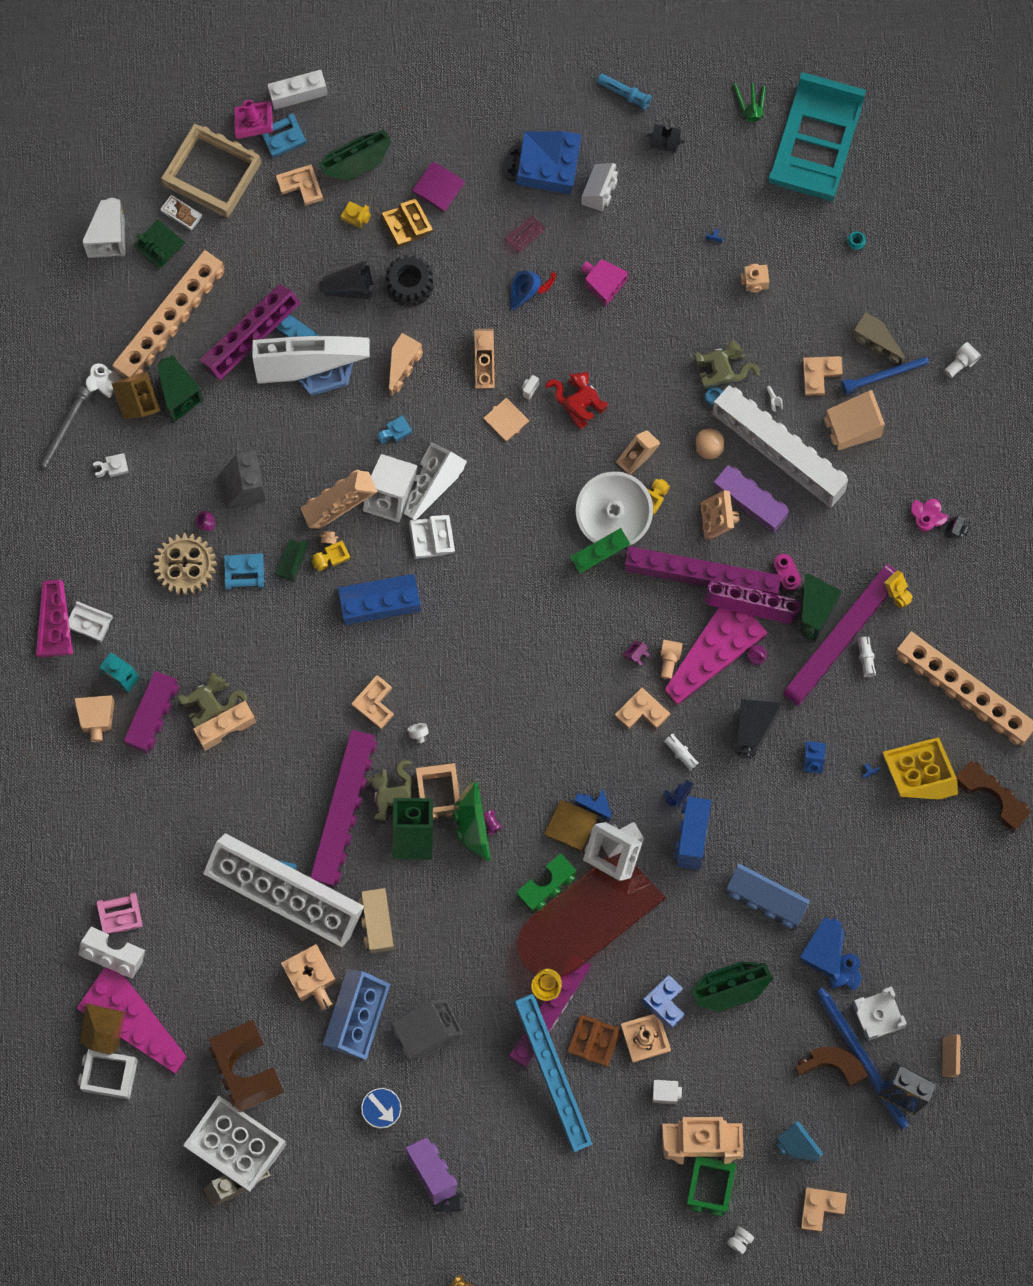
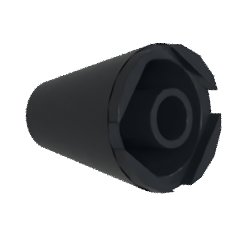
M366 261L360 262L322 277V281L319 282L320 291L324 292L325 296L371 299L373 291H370V285H373L369 265H366Z

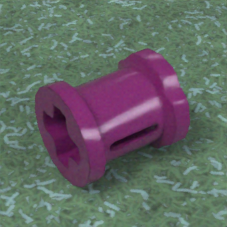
M494 810L483 814L487 836L495 834L503 828L502 825H499L494 815Z

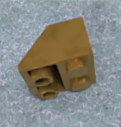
M148 371L111 383L123 419L140 418L160 412V406Z

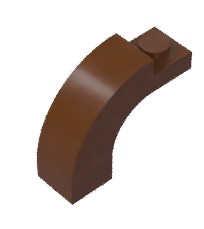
M820 1047L809 1052L811 1060L807 1057L797 1062L798 1066L795 1068V1072L799 1077L821 1066L832 1067L841 1073L849 1088L868 1078L863 1065L855 1056L836 1047Z

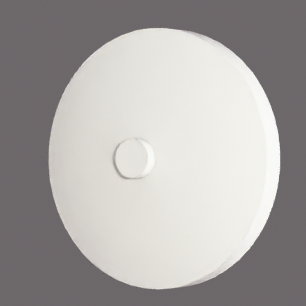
M606 472L592 478L582 488L576 503V518L584 535L593 543L622 528L630 545L640 540L650 527L653 518V503L647 488L637 478L623 472Z

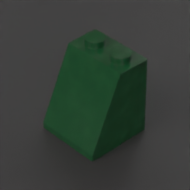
M172 354L161 359L157 368L171 421L175 423L204 400L200 387Z
M809 573L805 575L803 583L799 632L806 639L817 641L839 602L841 590Z
M393 798L392 859L432 860L433 798Z

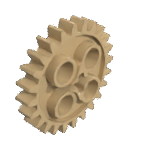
M184 533L181 539L176 534V540L173 541L169 537V544L162 543L164 549L158 548L157 550L160 555L154 556L155 560L159 562H155L153 565L155 568H158L154 572L155 575H160L157 579L159 582L163 581L162 586L164 588L169 585V592L176 589V594L179 595L182 590L186 596L188 590L192 594H195L194 589L196 588L201 592L202 584L208 587L206 580H213L210 574L216 573V570L212 567L217 566V563L212 561L216 556L215 554H210L213 549L212 547L207 548V541L201 544V537L195 540L194 534L187 538L186 533ZM179 552L180 556L178 558H171L173 553ZM193 552L200 553L197 558L190 557ZM184 562H188V564H186V567L182 566L184 565ZM193 570L200 571L199 575L195 577L190 576V573ZM173 571H180V575L177 577H172L171 573Z

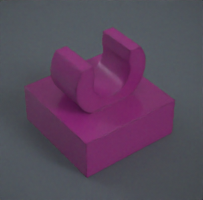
M634 641L623 656L629 661L642 665L640 656L649 657V653L645 651L648 647L643 642Z

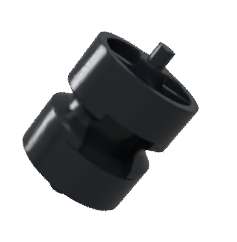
M655 124L653 132L647 134V137L651 139L650 148L658 150L665 148L668 152L676 153L678 145L680 143L684 144V140L680 138L681 129L670 127L667 129L664 125Z

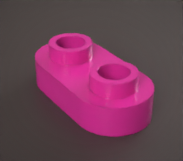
M787 554L778 555L774 560V569L777 575H781L780 583L784 590L789 592L796 591L800 586L801 578L793 559ZM786 561L787 565L783 566L780 562ZM788 578H793L795 581L790 583Z

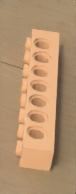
M206 250L203 251L112 366L115 372L125 379L143 373L147 365L150 366L154 362L155 355L166 347L167 340L170 337L175 336L179 325L187 321L191 310L199 306L201 298L205 293L208 294L211 291L215 280H219L224 274L222 261ZM204 272L209 273L207 277L200 276ZM191 287H197V288H198V289H197L196 291H194V292L189 291V289H190ZM180 301L186 302L183 306L177 305ZM170 315L175 316L173 320H166V317ZM157 330H163L160 335H155L154 333ZM146 344L152 345L149 349H143V346ZM133 359H140L137 364L131 363Z
M912 631L898 647L896 655L902 663L910 664L914 667L913 670L917 674L925 675L929 678V682L935 687L940 686L945 690L947 696L959 700L965 709L974 711L981 721L989 722L993 725L992 728L996 732L1004 733L1014 745L1019 744L1022 747L1033 733V720ZM919 652L922 654L923 658L916 659L913 656V653ZM936 664L939 669L933 671L929 668V665ZM945 676H952L954 682H947ZM967 687L969 688L970 693L964 694L961 692L960 688ZM978 698L984 699L985 702H986V705H984V706L979 705V704L976 702V699H978ZM999 710L1002 716L995 717L992 711ZM1015 722L1018 725V728L1012 729L1009 727L1008 723Z

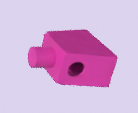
M600 260L596 266L586 261L581 267V271L588 275L585 278V286L605 306L628 280V272L604 260Z

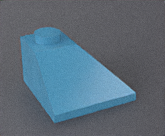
M799 1121L793 1124L776 1140L778 1142L776 1146L783 1155L786 1153L788 1157L818 1161L823 1155Z

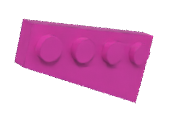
M43 581L36 656L41 658L73 655L63 581Z

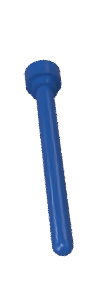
M923 357L855 381L854 379L841 381L843 392L845 395L852 394L858 387L929 363V359Z

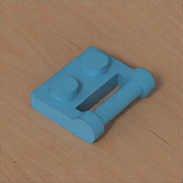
M293 113L289 114L287 118L273 123V131L290 124L293 128L269 137V133L261 134L272 158L307 144Z
M263 553L224 556L225 589L246 586L265 587ZM258 574V578L232 580L231 577Z

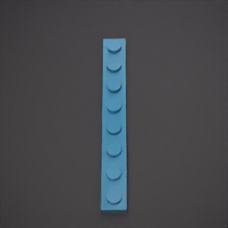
M529 994L513 1001L572 1152L592 1145L534 994Z

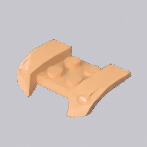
M683 1117L682 1121H679L678 1124H662L664 1158L672 1159L678 1164H684V1157L724 1156V1164H729L736 1159H742L744 1152L742 1123H727V1121H723V1117Z

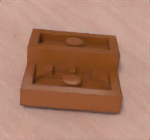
M581 1015L567 1052L608 1067L621 1029L602 1023L597 1019Z

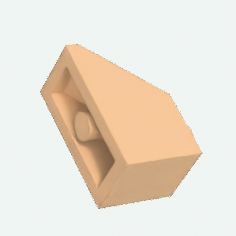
M646 430L634 437L616 463L631 475L651 457L660 445V442Z

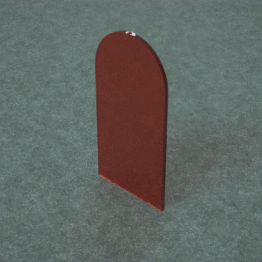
M621 853L611 858L607 857L605 861L617 867ZM636 865L631 878L621 881L595 867L528 920L519 935V956L524 966L535 974L543 969H552L560 977L570 974L662 903L666 897Z

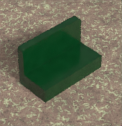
M289 539L276 573L278 577L293 582L296 581L308 549L306 540H302V543Z

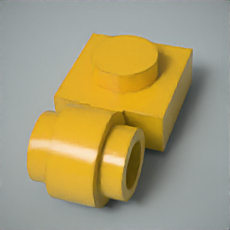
M656 479L651 487L654 490L653 492L647 489L653 503V516L664 501L661 495L665 496L670 489L668 482L663 479Z
M342 540L326 547V555H323L322 552L314 554L311 562L315 569L322 571L328 568L329 561L334 567L350 560V555Z
M897 570L884 584L889 596L894 598L895 605L903 608L911 603L913 596L908 590H905L908 585L903 573Z

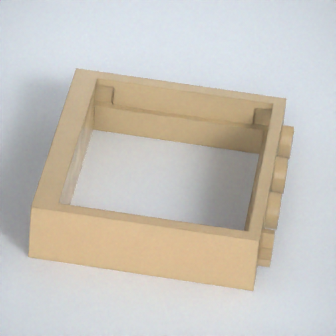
M194 124L161 180L163 186L229 218L261 165L260 156L254 153V150H247L236 141L231 142L224 135L211 132L206 126L202 127ZM198 138L250 163L227 203L175 178Z

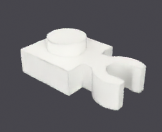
M124 453L105 457L106 463L100 461L93 463L94 468H102L100 472L95 473L98 478L103 477L108 472L110 477L129 473Z

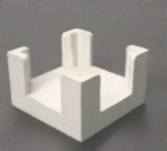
M892 987L886 988L874 996L865 999L862 997L853 1002V1007L867 1042L903 1029L907 1025L904 1016L900 1015L894 1000L895 993Z

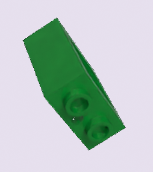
M696 1157L687 1200V1206L690 1207V1210L702 1212L704 1209L710 1211V1214L715 1216L727 1214L736 1169L735 1163L724 1164V1161ZM699 1167L729 1173L723 1206L693 1200Z

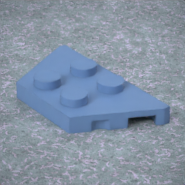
M353 363L299 379L298 381L311 396L348 386Z

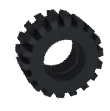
M404 255V258L401 259L399 256L396 258V262L392 261L390 267L386 270V287L389 296L392 297L395 303L399 301L401 306L407 304V307H411V304L418 306L420 301L424 303L426 297H430L431 291H433V275L429 264L423 262V258L419 257L416 259V255L411 257ZM408 274H413L420 278V282L414 287H404L399 284V280Z

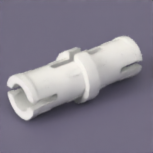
M860 637L857 639L860 650L859 661L862 663L863 676L873 677L876 675L873 661L875 657L874 653H872L870 637Z
M671 734L670 737L664 740V743L675 753V758H679L689 771L699 764L688 752V747L683 746L674 734Z

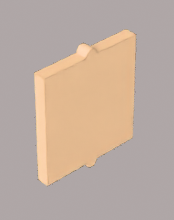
M507 398L499 405L494 406L493 410L483 418L506 442L516 433L519 434L520 429L529 422Z

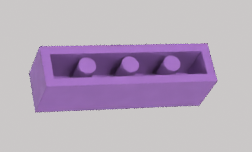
M728 465L714 481L713 488L719 493L730 491L731 502L773 534L788 517L789 510H787L788 507L784 503L775 501L768 491H762L752 479H746L742 476L741 471L736 467L732 468Z

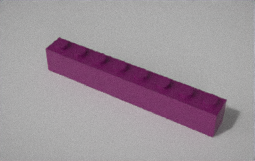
M630 546L628 547L625 562V571L705 587H708L712 581H720L778 595L781 575Z
M351 730L311 874L312 879L333 889L336 884L340 883L342 872H339L340 866L345 864L347 854L344 853L345 848L350 846L352 839L350 830L351 827H355L357 816L354 815L356 808L360 809L362 803L360 793L361 790L366 788L367 779H365L367 771L370 772L371 753H375L377 748L374 735Z

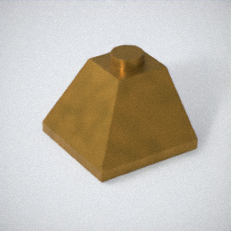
M87 1003L80 1043L90 1050L111 1055L119 1050L125 1012Z

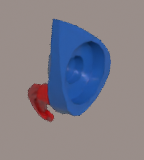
M524 270L517 272L511 287V310L513 311L536 292L539 294L547 292L553 285L556 274L551 272L550 278L540 286L541 279L536 273Z

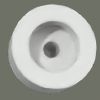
M425 723L414 724L408 728L410 738L416 739L417 743L424 742V736L429 733Z

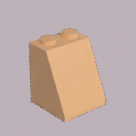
M872 390L828 409L826 417H824L826 427L830 428L832 432L830 434L831 442L837 446L838 450L882 437L885 426Z

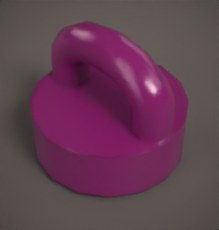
M201 511L196 518V527L203 531H212L214 529L215 519L210 512Z
M754 645L749 649L747 658L751 664L761 665L766 661L767 652L764 647Z

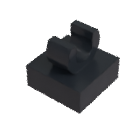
M959 515L950 518L944 536L949 539L956 536L961 538L963 535L967 536L969 528L963 525L965 519Z

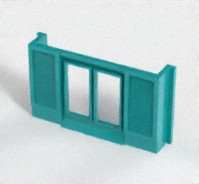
M801 72L796 95L775 163L769 176V183L833 202L866 90ZM802 117L844 127L845 132L841 145L798 133ZM795 140L839 151L834 168L791 156Z

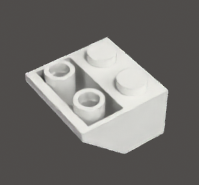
M616 164L594 165L582 195V205L602 212L604 207L609 205L611 190H615L618 182Z

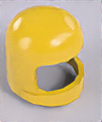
M552 969L540 970L535 975L531 984L533 994L538 999L544 1001L555 999L561 991V977Z

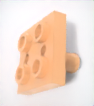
M722 491L701 502L705 539L711 540L733 529L734 524L739 521V516H734L739 515V513L732 511L730 491Z
M654 1014L621 1024L632 1063L671 1052L663 1023Z

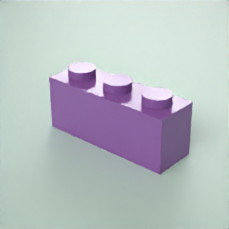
M426 1137L406 1147V1157L435 1205L456 1195L455 1186H457L455 1177L447 1172L448 1167L443 1158L440 1159L437 1155L439 1152L434 1143L431 1144Z

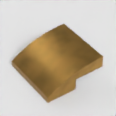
M417 199L401 203L398 208L383 212L380 216L396 248L411 243L433 230Z
M560 800L544 835L547 838L563 843L567 847L583 852L591 836V829L597 823L599 816Z

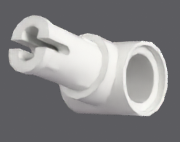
M966 342L956 352L955 360L944 372L950 378H953L961 369L967 366L969 368L972 367L980 359L981 354Z

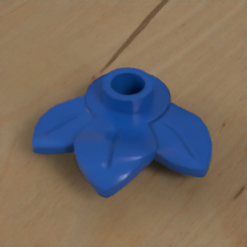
M849 953L841 958L838 981L830 978L832 988H838L847 984L851 990L855 991L859 987L862 975L858 970L860 968V960L856 955ZM848 960L853 961V965L851 967L847 966Z

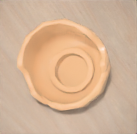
M708 428L701 430L696 436L697 453L704 459H714L721 455L724 450L723 435L717 429Z

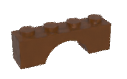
M971 760L956 776L957 785L968 795L976 791H984L993 795L999 802L1001 809L999 821L1014 833L1031 814L1029 806L1023 801L1019 802L1010 789H1004L996 777L993 775L989 776L984 772L985 769L978 762L974 763Z

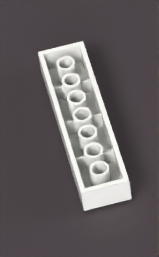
M728 385L714 401L713 415L828 507L832 508L846 491L848 484L846 474L841 470L837 471L827 459L820 458L817 452L812 447L805 446L797 435H791L787 428L781 423H776L768 412H762L757 408L758 406L753 400H747L743 397L739 389Z
M226 833L216 841L203 873L341 947L351 938L364 908L363 905Z

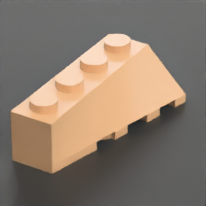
M355 470L346 479L337 481L332 488L323 490L318 497L309 499L306 502L307 504L301 507L308 527L321 529L377 493L369 472Z

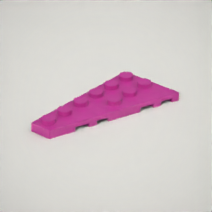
M105 967L78 1005L77 1010L84 1014L86 1004L90 1003L124 1011L121 1039L177 1074L187 1056L125 976Z

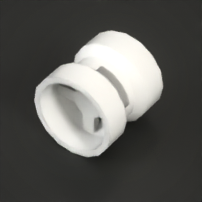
M738 1226L735 1230V1235L729 1238L727 1244L743 1255L746 1251V1246L754 1240V1236Z

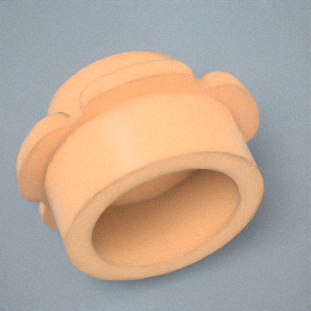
M324 531V535H320L321 543L335 544L337 538H339L335 536V532Z

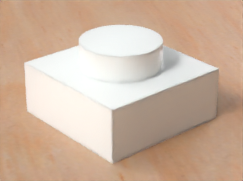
M532 375L529 380H525L522 385L524 398L531 399L539 386L538 377Z

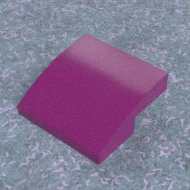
M432 161L411 192L424 202H430L441 212H445L465 181Z

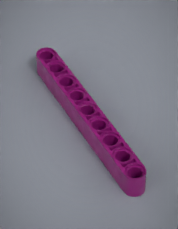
M889 564L884 566L783 692L785 697L797 706L804 701L889 594L884 582L897 571Z

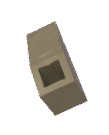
M865 312L854 329L853 337L859 344H866L871 347L873 352L885 355L890 362L902 365L905 356L883 322Z
M268 1170L258 1183L271 1176ZM224 1175L211 1181L204 1189V1192L211 1205L215 1207L244 1192L246 1189Z

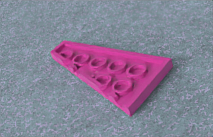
M718 608L665 688V692L676 705H679L767 636V631L752 615Z

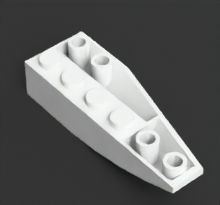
M305 336L253 340V363L258 384L296 381L370 357L369 338Z

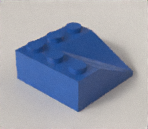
M565 131L524 132L515 184L571 194L581 134Z
M688 796L687 802L682 803L681 813L685 814L684 821L679 823L678 833H682L681 841L677 840L674 860L677 861V867L700 870L711 806V800Z

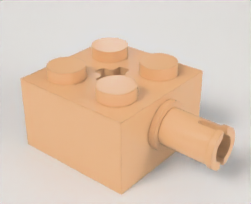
M317 944L281 963L301 1002L311 996H315L322 1011L327 1009L323 1001L326 1002L328 1008L333 1005L325 989L334 985L336 980ZM306 970L312 971V975L308 976Z

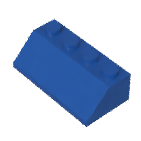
M414 574L338 588L345 625L421 611Z

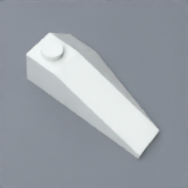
M431 442L421 460L420 465L423 467L420 475H416L415 481L417 484L415 490L409 495L403 514L416 520L459 477L467 461Z

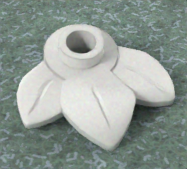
M98 363L91 367L90 376L86 379V387L89 392L98 389L110 398L114 392L111 383L122 380L117 372L108 370L105 365Z

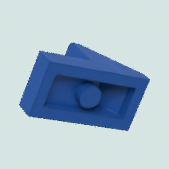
M602 789L596 802L593 801L594 798L587 794H577L574 805L610 822L611 811L604 789Z

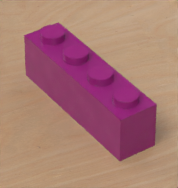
M154 671L124 739L126 746L148 754L149 749L152 750L154 748L157 731L160 732L164 725V721H162L164 715L170 712L172 706L170 703L173 696L176 697L179 691L177 679Z

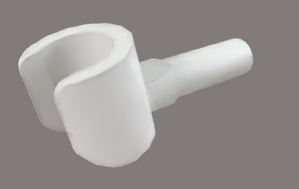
M768 386L766 389L771 397L772 411L776 412L775 406L783 409L782 398L776 397L771 386Z

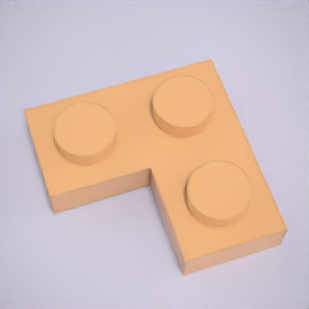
M312 164L276 175L282 195L300 189L305 206L323 200Z
M841 356L803 358L805 396H823L825 394L824 377H842Z
M376 675L352 702V706L381 730L394 716L393 712L380 703L392 690V687Z
M641 688L615 714V717L630 729L643 716L657 729L670 716V713L647 691Z
M806 1188L801 1229L821 1232L824 1212L844 1215L847 1194Z

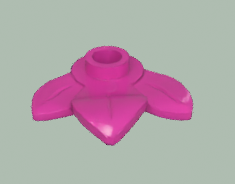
M930 499L925 504L915 500L912 504L911 513L916 518V525L921 531L926 532L934 526H943L948 520V515L940 513L941 504L937 499Z

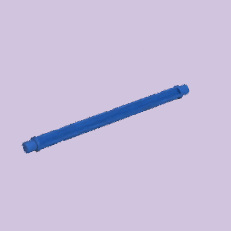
M824 987L819 989L816 993L820 998L821 1004L852 1054L863 1065L870 1083L879 1095L884 1084L883 1079L830 994H827ZM880 1098L901 1130L909 1126L901 1108Z

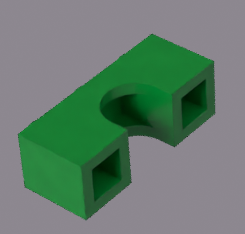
M619 528L572 555L571 559L579 573H582L629 546L630 542L622 528Z
M561 853L546 865V871L552 877L549 885L540 887L532 880H529L516 892V896L531 913L536 910L537 912L541 911L547 905L545 902L550 897L552 899L557 897L561 893L560 889L565 884L569 886L576 879L577 870Z

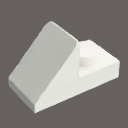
M635 822L619 829L641 842L644 841ZM604 836L601 845L609 858L622 852L623 845Z

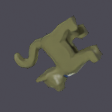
M733 340L723 349H715L705 355H701L699 352L695 353L698 368L712 367L713 372L711 374H706L705 372L700 374L704 389L713 388L720 384H728L732 381H740L745 378L749 370H752L754 375L758 376L760 373L759 367L754 363H746L741 367L738 374L733 373L728 360L745 358L742 354L744 349H741Z
M211 673L205 684L196 687L188 696L180 695L178 698L185 709L197 704L199 705L201 711L197 714L191 713L189 715L196 728L234 707L236 698L247 701L246 693L241 690L233 691L228 697L227 705L222 706L213 693L228 688L229 684L216 673Z
M409 760L399 761L395 769L397 776L404 780L403 786L387 788L388 777L385 769H383L382 773H376L374 776L369 777L368 783L375 790V802L378 808L375 821H386L388 808L393 807V798H411L412 779L409 774L403 771L404 767L411 765Z

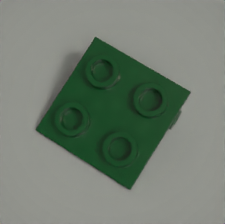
M158 219L144 234L138 233L135 239L137 241L132 246L160 269L185 242Z

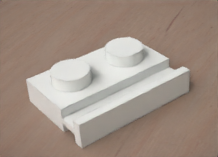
M77 601L68 619L69 628L74 632L102 642L113 616Z

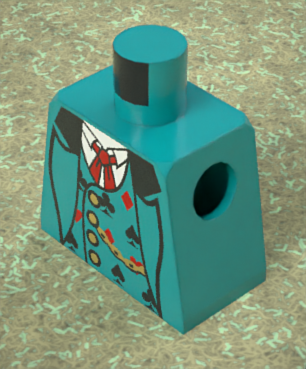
M110 653L99 667L100 674L127 693L131 691L140 679L132 666L113 653Z

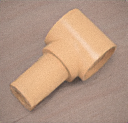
M663 640L661 678L672 679L674 665L677 663V660H680L683 643Z

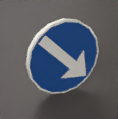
M385 1088L374 1089L369 1092L363 1099L361 1106L365 1121L372 1127L380 1129L388 1128L395 1124L402 1110L401 1101L398 1096Z

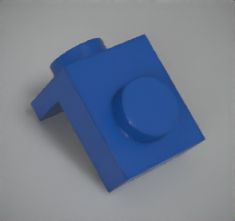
M806 741L803 771L823 773L826 743Z

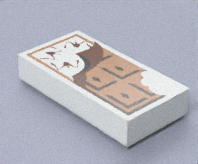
M172 195L160 209L162 213L190 231L193 230L202 218L201 213Z

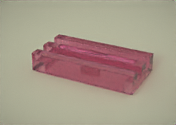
M531 215L505 238V242L509 243L510 247L514 248L515 252L519 254L545 231V227ZM532 222L535 223L528 230H526L518 239H516L514 242L512 241L528 225H530ZM537 227H539V228H538L534 233H532L525 241H523L519 246H517V245H518L522 240H524L531 232H533Z

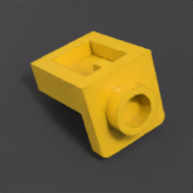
M349 201L341 215V220L361 229L363 224H367L370 219L369 206L361 207Z

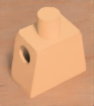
M113 696L75 698L82 731L90 733L91 742L103 741L102 731H110L112 727Z

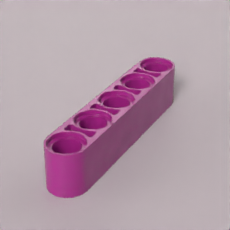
M720 581L709 583L704 595V601L710 606L786 624H791L795 621L801 608L800 603L795 599Z

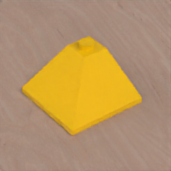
M939 737L883 752L884 759L900 797L943 799L958 795L957 778Z

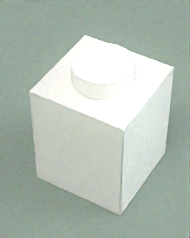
M654 1080L653 1103L677 1104V1100L682 1097V1087H678V1081Z

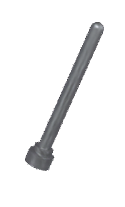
M79 385L77 388L76 400L40 464L42 468L48 467L82 403L90 399L93 392H89L86 387Z

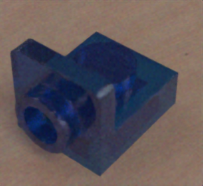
M688 780L684 784L680 783L674 792L676 795L665 790L663 794L665 801L673 807L676 805L680 808L692 791L693 784Z

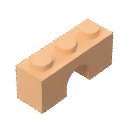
M243 701L194 728V732L206 751L222 742V738L228 733L235 730L240 732L255 724L256 720L246 701Z

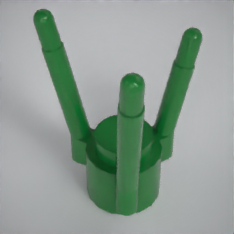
M751 83V104H748L747 108H745L737 84H733L742 109L743 118H746L748 122L761 120V117H763L766 86L762 87L758 107V104L755 102L754 83Z

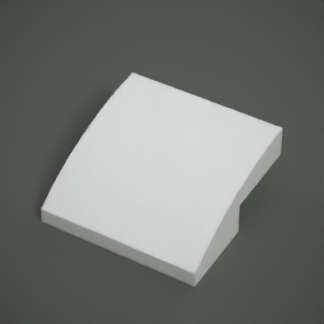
M449 515L430 516L429 519L410 520L408 522L414 559L441 556L455 552Z

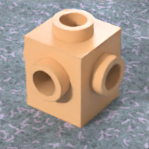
M750 264L744 268V273L741 274V284L745 285L746 291L756 293L768 289L769 275L767 265Z

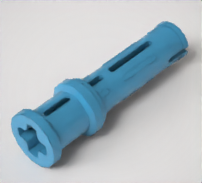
M601 73L597 79V84L627 98L629 103L633 102L641 106V109L644 111L651 102L652 95H646L638 91L636 87L630 88L604 73Z

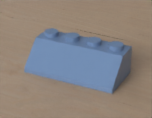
M738 864L726 889L730 898L746 902L747 907L763 911L766 917L782 921L781 924L789 929H792V927L797 929L810 900L741 864Z
M347 969L323 1046L366 1060L390 984L363 971Z

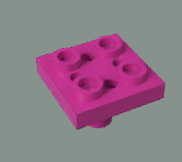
M245 100L242 106L234 107L235 136L237 139L273 132L271 101L254 103L252 100Z

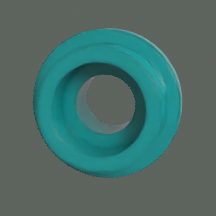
M852 232L847 238V244L851 249L860 250L866 244V237L861 232ZM858 239L860 243L856 244L853 240Z

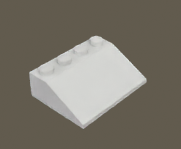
M218 1096L183 1146L250 1192L275 1162L286 1146V1142Z

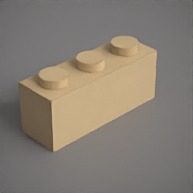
M385 888L362 891V898H359V904L364 906L365 917H361L362 927L367 929L368 935L364 937L365 948H369L370 953L394 950Z

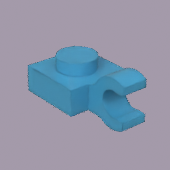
M402 415L386 424L388 430L379 432L377 434L379 437L377 438L381 444L392 438L395 442H398L412 434V430Z

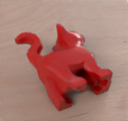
M587 372L570 373L571 378L568 382L577 388L578 391L567 398L562 396L564 388L559 380H548L545 388L556 387L555 399L570 415L572 422L579 430L587 426L586 421L594 418L592 412L585 410L587 407L592 406L601 414L609 407L606 401L599 399L596 389L589 384V374Z

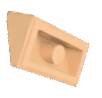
M959 1034L943 1037L942 1076L957 1078L960 1074Z

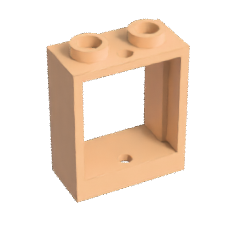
M455 763L416 768L420 798H425L423 780L452 776L455 803L460 796ZM454 805L433 808V820L438 819V816L445 815L447 818H452L453 810H455Z

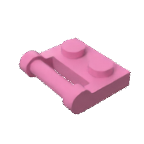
M136 892L122 898L97 901L103 932L110 935L143 927ZM132 903V908L107 914L105 912V909Z

